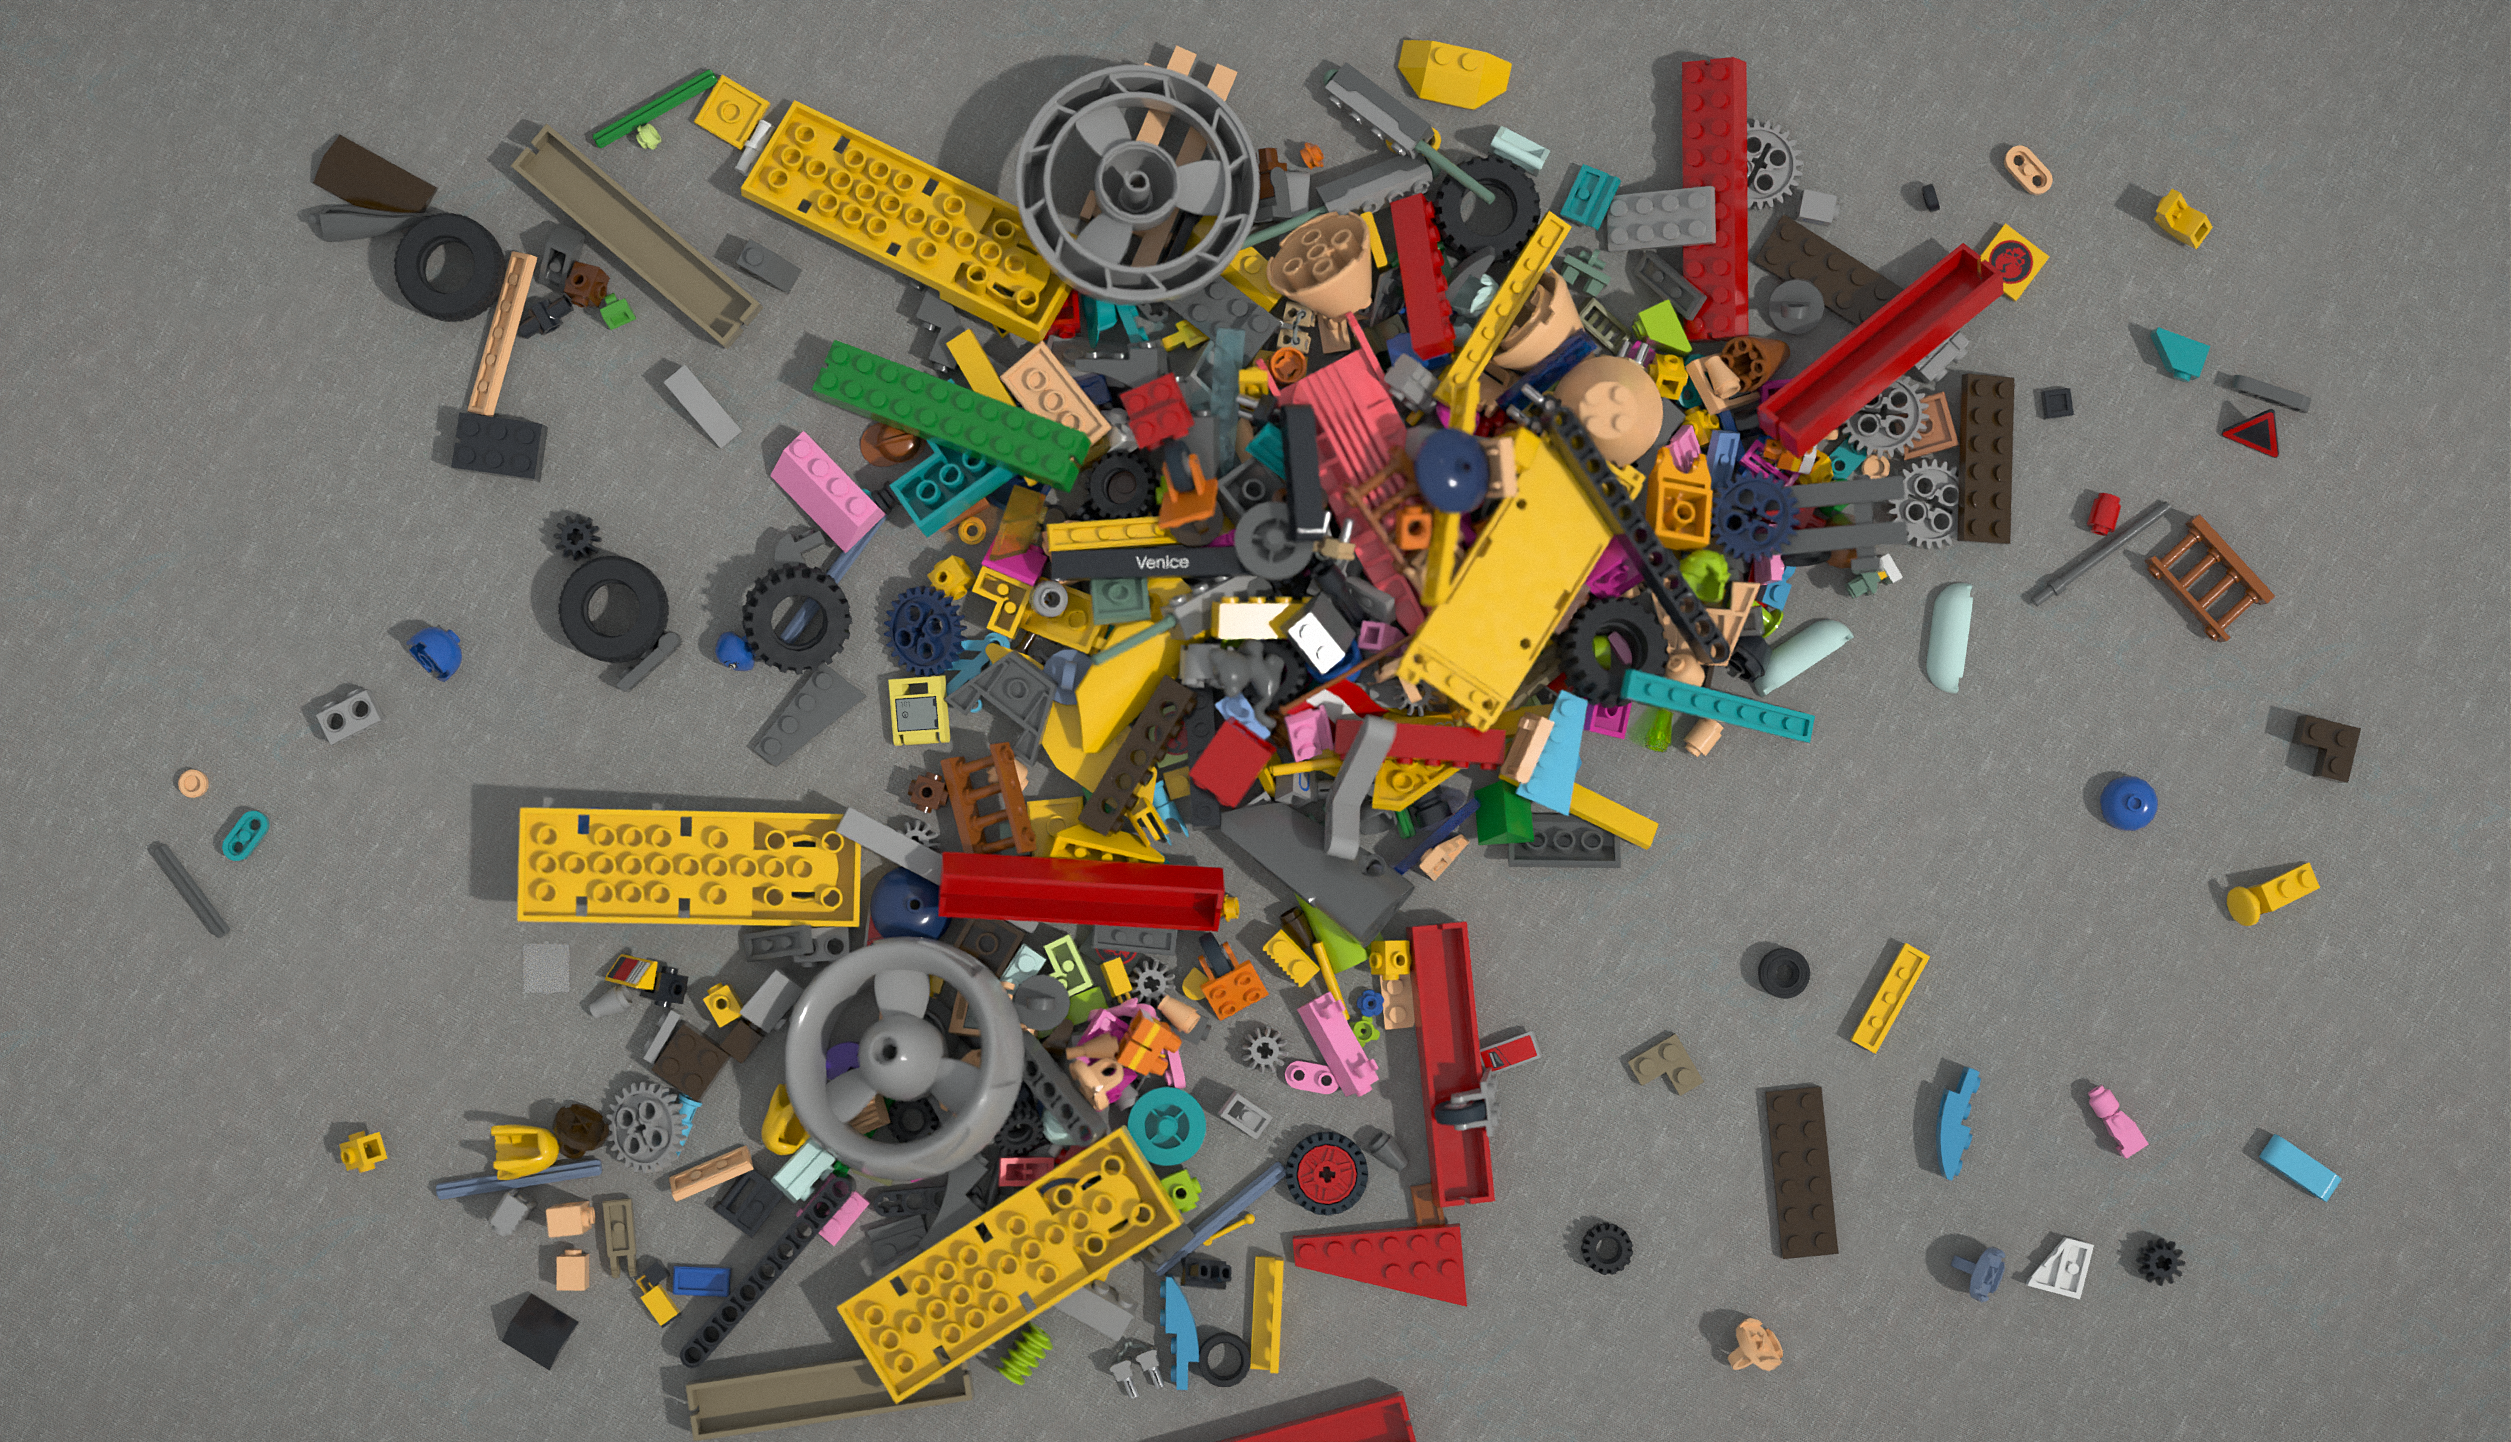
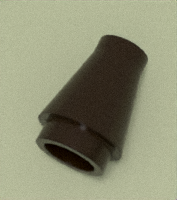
M1298 906L1287 910L1279 916L1280 926L1299 945L1301 950L1315 942L1305 913L1300 911Z

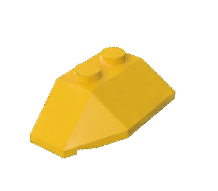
M1404 40L1398 69L1419 99L1474 111L1498 95L1506 92L1512 63L1487 52L1437 41Z
M1080 823L1057 832L1049 854V858L1150 864H1163L1165 861L1162 854L1150 845L1146 847L1142 839L1136 834L1119 831L1117 835L1112 834L1111 837H1105L1085 823Z

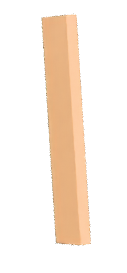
M514 251L511 253L504 284L502 285L468 406V412L489 417L494 415L538 258L536 256Z

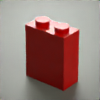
M1231 716L1222 725L1188 775L1193 778V782L1197 786L1205 790L1209 789L1216 794L1215 797L1220 803L1225 806L1231 805L1234 808L1245 796L1277 748Z

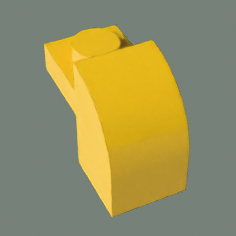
M2171 189L2167 196L2160 200L2156 209L2157 215L2154 218L2156 223L2177 240L2196 250L2213 228L2207 216L2188 206L2182 194L2174 189Z

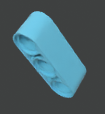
M2277 1134L2272 1136L2259 1155L2260 1159L2324 1202L2329 1200L2342 1180L2331 1170Z

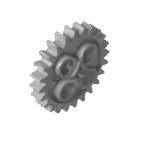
M1758 119L1754 121L1752 128L1747 123V141H1755L1759 147L1756 153L1747 151V179L1765 145L1770 144V149L1761 163L1762 168L1754 176L1750 187H1747L1748 210L1752 204H1755L1757 211H1760L1763 203L1766 204L1768 209H1772L1773 200L1781 205L1784 202L1782 194L1786 197L1792 195L1788 187L1797 188L1799 185L1793 178H1800L1803 174L1796 170V168L1802 166L1804 162L1795 158L1802 151L1793 150L1792 148L1797 140L1788 142L1787 137L1790 132L1787 131L1781 135L1779 133L1780 125L1778 124L1772 130L1768 120L1763 127H1760ZM1773 153L1781 155L1783 165H1773L1770 161V155ZM1766 178L1769 180L1770 189L1764 191L1758 188L1757 179Z
M1910 376L1906 377L1903 381L1898 378L1876 396L1878 399L1877 404L1872 406L1866 404L1860 409L1873 414L1859 415L1857 411L1841 424L1846 425V428L1841 433L1842 436L1851 435L1847 444L1858 443L1857 453L1865 448L1867 449L1866 457L1868 458L1872 452H1877L1878 460L1881 459L1883 453H1887L1889 459H1892L1894 451H1897L1900 456L1904 455V446L1912 450L1914 448L1912 439L1918 442L1921 441L1922 437L1917 431L1925 432L1927 429L1920 422L1929 419V415L1922 413V411L1928 409L1929 405L1920 403L1925 397V393H1915L1919 387L1918 383L1911 387L1908 385ZM1901 396L1906 401V405L1902 408H1897L1892 405L1891 398ZM1881 409H1885L1886 414H1888L1886 420H1882L1878 414ZM1907 414L1908 418H1902L1894 415ZM1864 421H1870L1875 425L1876 430L1872 433H1866L1861 429L1860 424ZM1898 423L1903 427L1904 432L1900 435H1893L1889 431V425Z
M1925 459L1918 461V467L1915 463L1908 464L1909 472L1905 469L1899 470L1900 476L1904 477L1905 499L1884 501L1892 505V509L1885 511V514L1893 515L1894 518L1890 522L1907 521L1908 542L1913 539V547H1919L1922 543L1923 549L1927 550L1931 548L1932 544L1935 549L1941 548L1942 542L1945 546L1951 545V537L1957 540L1959 475L1955 476L1957 467L1954 466L1947 470L1946 461L1941 462L1937 467L1936 459L1929 460L1928 465ZM1920 479L1926 484V491L1923 494L1917 488V483ZM1945 489L1951 493L1949 503L1945 502L1942 496ZM1910 494L1921 501L1930 500V504L1952 510V514L1940 508L1930 509V505L1910 500L1908 495ZM1910 506L1915 507L1917 510L1915 520L1911 519L1908 514ZM1936 515L1942 519L1941 529L1936 528L1934 525Z
M650 1081L631 1084V1087L622 1089L623 1094L615 1096L618 1103L610 1104L614 1114L606 1115L612 1121V1125H608L612 1135L607 1138V1141L615 1142L611 1151L619 1150L620 1153L617 1160L626 1159L624 1167H633L634 1172L643 1171V1173L663 1171V1168L671 1166V1161L679 1159L676 1152L684 1151L680 1141L688 1139L682 1134V1130L688 1129V1126L682 1124L681 1120L685 1119L687 1114L679 1113L683 1104L674 1103L677 1095H668V1087L660 1088V1083L651 1084Z

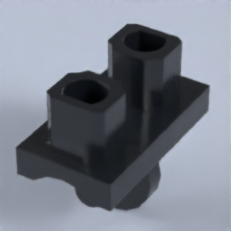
M1190 1257L1181 1258L1183 1272L1180 1286L1226 1290V1283L1231 1281V1265H1226V1261Z

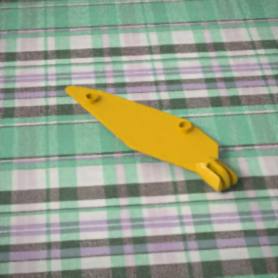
M994 643L988 644L985 649L992 664L1012 651ZM1020 653L1043 671V665L1030 656ZM1053 701L1041 744L1057 769L1093 793L1129 735L1131 728L1127 725L1100 753H1083L1078 705H1063ZM1138 750L1134 755V761L1137 765L1140 766L1146 761V753L1143 750ZM1155 767L1151 770L1154 772V775L1146 787L1142 785L1137 793V796H1139L1137 804L1131 811L1127 810L1125 816L1129 818L1146 847L1151 845L1137 820L1142 818L1155 841L1161 839L1147 817V814L1150 812L1165 836L1170 833L1153 805L1157 777ZM1124 774L1120 778V786L1124 790L1128 789L1132 784V779L1129 774ZM1112 797L1109 798L1106 803L1117 809L1116 800Z

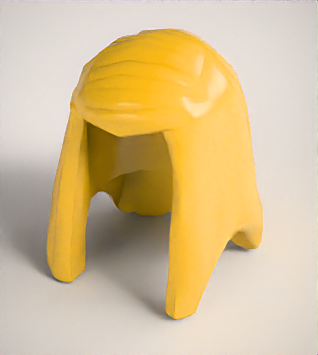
M786 1083L777 1086L771 1098L761 1130L762 1141L766 1148L777 1155H790L796 1152L810 1138V1135L800 1123L792 1107Z
M515 1124L491 1127V1135L495 1136L494 1139L496 1140L495 1149L498 1151L496 1153V1161H493L494 1169L498 1171V1180H511L541 1172L549 1168L559 1155V1145L556 1137L548 1129Z

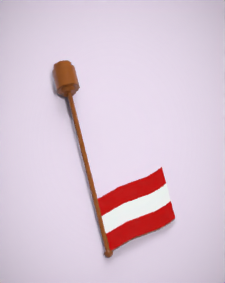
M1416 632L1286 706L1280 705V714L1287 715L1288 713L1294 715L1312 709L1313 712L1319 710L1320 705H1324L1334 743L1335 722L1337 719L1364 721L1367 715L1379 718L1390 712L1388 708L1374 702L1360 685L1348 680L1346 677L1413 640Z

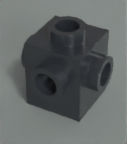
M662 966L661 970H656L653 990L641 989L640 996L655 1000V1005L671 1007L672 1003L683 1004L689 977L678 974V968Z

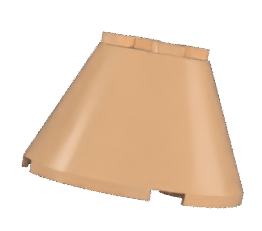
M1330 212L1310 219L1289 233L1279 243L1281 249L1275 258L1271 256L1269 259L1267 278L1274 290L1332 319L1335 323L1344 321L1346 313L1350 311L1355 313L1359 309H1365L1372 302L1370 297L1372 293L1370 232L1367 224L1358 214L1349 212L1348 215H1338L1337 212Z
M1607 356L1581 362L1564 375L1553 394L1555 399L1562 401L1561 406L1569 407L1574 412L1605 460L1616 468L1623 467L1625 463L1631 464L1642 457L1654 444L1660 432L1663 406L1658 388L1642 368L1628 360Z

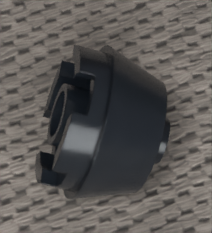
M1761 635L1739 636L1728 664L1724 667L1727 669L1730 665L1735 671L1741 673L1738 677L1739 679L1748 683H1754L1757 678L1765 675L1772 650Z

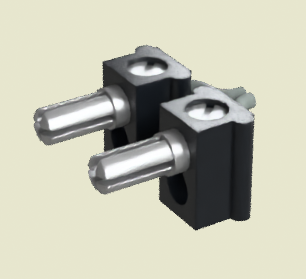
M1525 384L1521 391L1534 402L1528 410L1533 416H1525L1513 405L1507 409L1506 413L1519 423L1516 430L1523 428L1535 437L1540 438L1544 432L1540 424L1542 413L1549 408L1561 406L1562 401L1555 399L1551 394L1540 395L1529 384Z
M1241 393L1238 394L1237 403L1255 409V411L1240 407L1238 410L1239 417L1252 421V425L1255 426L1253 438L1268 422L1275 428L1280 427V410H1278L1279 401L1277 397L1262 394L1260 399H1256Z

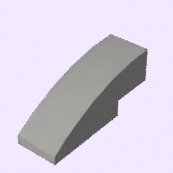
M683 365L664 381L670 391L721 449L743 432L687 365Z

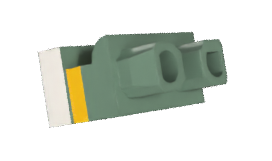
M1889 553L1880 557L1883 560L1884 572L1855 574L1856 578L1844 584L1852 599L1857 598L1863 593H1866L1867 596L1875 594L1878 588L1877 582L1882 579L1886 585H1889L1903 578Z

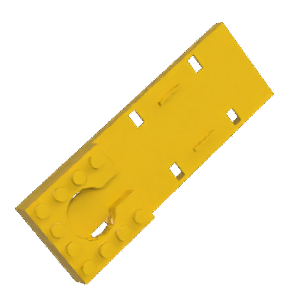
M796 100L790 106L741 187V195L940 291V299L1035 345L1043 341L1072 290V287L1058 278L1050 265L1031 243L1023 227L1017 206ZM841 136L850 140L842 154L833 150ZM930 178L939 182L931 197L922 193ZM802 200L812 204L806 214L797 210ZM1067 231L1074 240L1077 239V235ZM891 243L901 246L896 256L886 253ZM994 284L1014 292L1013 297L1000 294L993 288Z
M520 808L517 921L859 927L861 844L835 831L844 814ZM578 815H590L589 834H578ZM681 817H692L691 836H680ZM809 841L816 843V847H793V843ZM792 892H815V897L802 898L792 896ZM576 896H588L587 916H576ZM679 898H690V918H678Z
M1123 1125L836 1308L897 1404L1178 1227L1185 1220L1128 1129ZM1099 1175L1102 1177V1180L1083 1191L1082 1185L1085 1182ZM1057 1179H1081L1077 1184L1064 1183L1054 1186L1043 1195L1040 1192L1043 1186ZM1125 1218L1129 1220L1122 1228L1112 1232L1108 1231L1109 1228ZM981 1222L985 1223L993 1236V1239L986 1243L983 1242L975 1229V1226ZM898 1275L909 1291L899 1297L890 1282L891 1279ZM1025 1291L1028 1292L1037 1307L1029 1313L1018 1298ZM941 1344L951 1359V1362L945 1366H942L933 1351Z

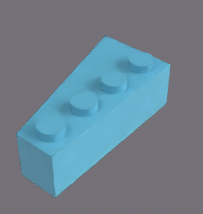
M1563 690L1559 691L1547 718L1554 722V725L1530 779L1526 783L1519 782L1515 794L1568 816L1588 701Z

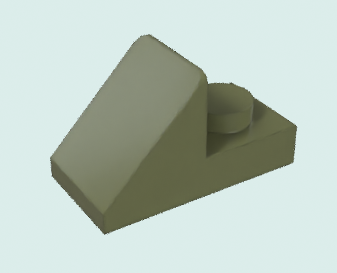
M1401 313L1373 327L1368 326L1362 330L1375 357L1388 351L1386 340L1392 339L1400 333H1409ZM1352 337L1351 339L1356 349H1361L1356 337Z

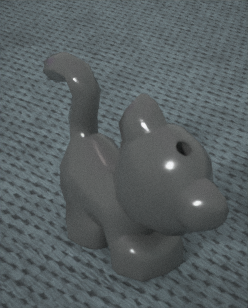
M1253 638L1244 640L1238 647V652L1235 650L1225 651L1220 648L1212 649L1208 653V657L1214 664V676L1219 684L1224 687L1226 695L1229 698L1236 697L1240 694L1241 689L1250 681L1257 694L1261 696L1260 700L1253 707L1255 720L1264 727L1273 728L1276 722L1273 718L1264 714V709L1270 705L1272 697L1279 689L1280 675L1285 664L1284 660L1274 654H1269L1263 658V644Z

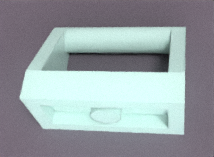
M1501 126L1488 152L1503 160L1505 158L1511 160L1512 165L1516 167L1521 166L1526 172L1537 177L1550 150Z

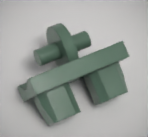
M1595 249L1592 255L1583 250L1581 251L1578 258L1588 262L1587 264L1567 254L1562 263L1564 267L1560 275L1564 278L1566 284L1570 286L1573 285L1578 274L1585 277L1588 281L1582 292L1595 298L1602 288L1607 287L1611 280V277L1592 267L1595 266L1603 270L1606 265L1605 262L1597 258L1600 250Z

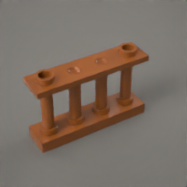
M1394 445L1386 451L1391 457L1387 466L1356 489L1346 482L1341 486L1346 492L1343 495L1346 502L1352 509L1357 507L1393 557L1392 567L1402 576L1405 575L1403 571L1407 567L1410 568L1411 562L1423 549H1413L1403 557L1394 545L1396 528L1389 534H1386L1378 521L1411 496L1419 497L1423 503L1421 505L1422 509L1431 514V519H1434L1435 507L1424 498L1418 487L1415 465L1402 447ZM1395 473L1398 475L1402 473L1407 480L1404 483L1405 487L1371 512L1362 498ZM1413 520L1409 523L1408 532L1418 526V520ZM1457 528L1458 539L1455 542L1457 545L1466 539L1459 528Z
M2198 514L2185 523L2190 528L2188 530L2189 534L2162 559L2158 560L2156 556H2151L2145 562L2149 566L2147 568L2148 572L2156 580L2161 579L2206 627L2204 629L2206 635L2214 642L2218 640L2221 643L2230 639V636L2224 630L2253 603H2259L2260 605L2268 604L2275 595L2208 522ZM2202 541L2208 548L2207 555L2178 581L2167 568L2195 542L2200 543ZM2215 562H2221L2227 569L2226 575L2203 597L2196 601L2186 589ZM2239 582L2246 589L2244 592L2245 596L2216 622L2205 609L2233 583L2237 584Z
M1009 742L991 744L989 746L992 755L967 763L964 756L940 761L964 853L993 854L1016 847L1018 854L1037 850L1036 836L1031 828L1014 763V753ZM995 765L999 782L973 790L969 774ZM1002 793L1006 809L980 817L976 801ZM1009 820L1013 836L987 844L983 828Z

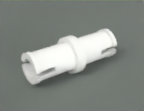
M764 120L759 121L750 141L747 140L744 144L746 149L734 168L736 171L748 177L764 151L773 131L776 129L774 126H771L772 124Z

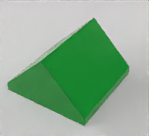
M1501 780L1474 791L1478 845L1534 842L1531 801L1515 794L1517 786Z

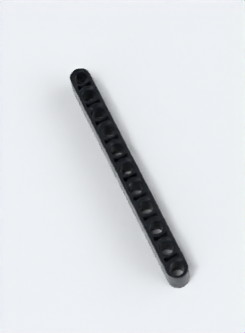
M1566 406L1545 410L1540 418L1542 429L1694 655L1703 664H1722L1726 662L1731 654L1729 643L1574 412ZM1556 413L1561 418L1560 426H1557L1554 417ZM1572 437L1576 440L1577 444L1575 450L1570 445ZM1588 460L1592 464L1591 473H1589L1586 469V463ZM1603 484H1605L1608 489L1606 497L1602 493ZM1619 507L1623 510L1622 520L1618 517L1617 513ZM1635 530L1638 532L1639 540L1637 543L1633 539V533ZM1650 553L1654 557L1653 566L1649 563ZM1666 576L1670 581L1668 589L1664 585V580ZM1681 600L1685 603V610L1683 612L1680 609ZM1697 622L1700 625L1699 635L1695 631V626ZM1712 646H1714L1716 649V654L1714 658L1711 655Z

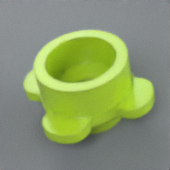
M1362 1016L1361 1020L1349 1023L1361 1047H1364L1371 1040H1377L1380 1036L1379 1030L1375 1029L1372 1024V1017ZM1361 1029H1366V1033L1362 1034Z

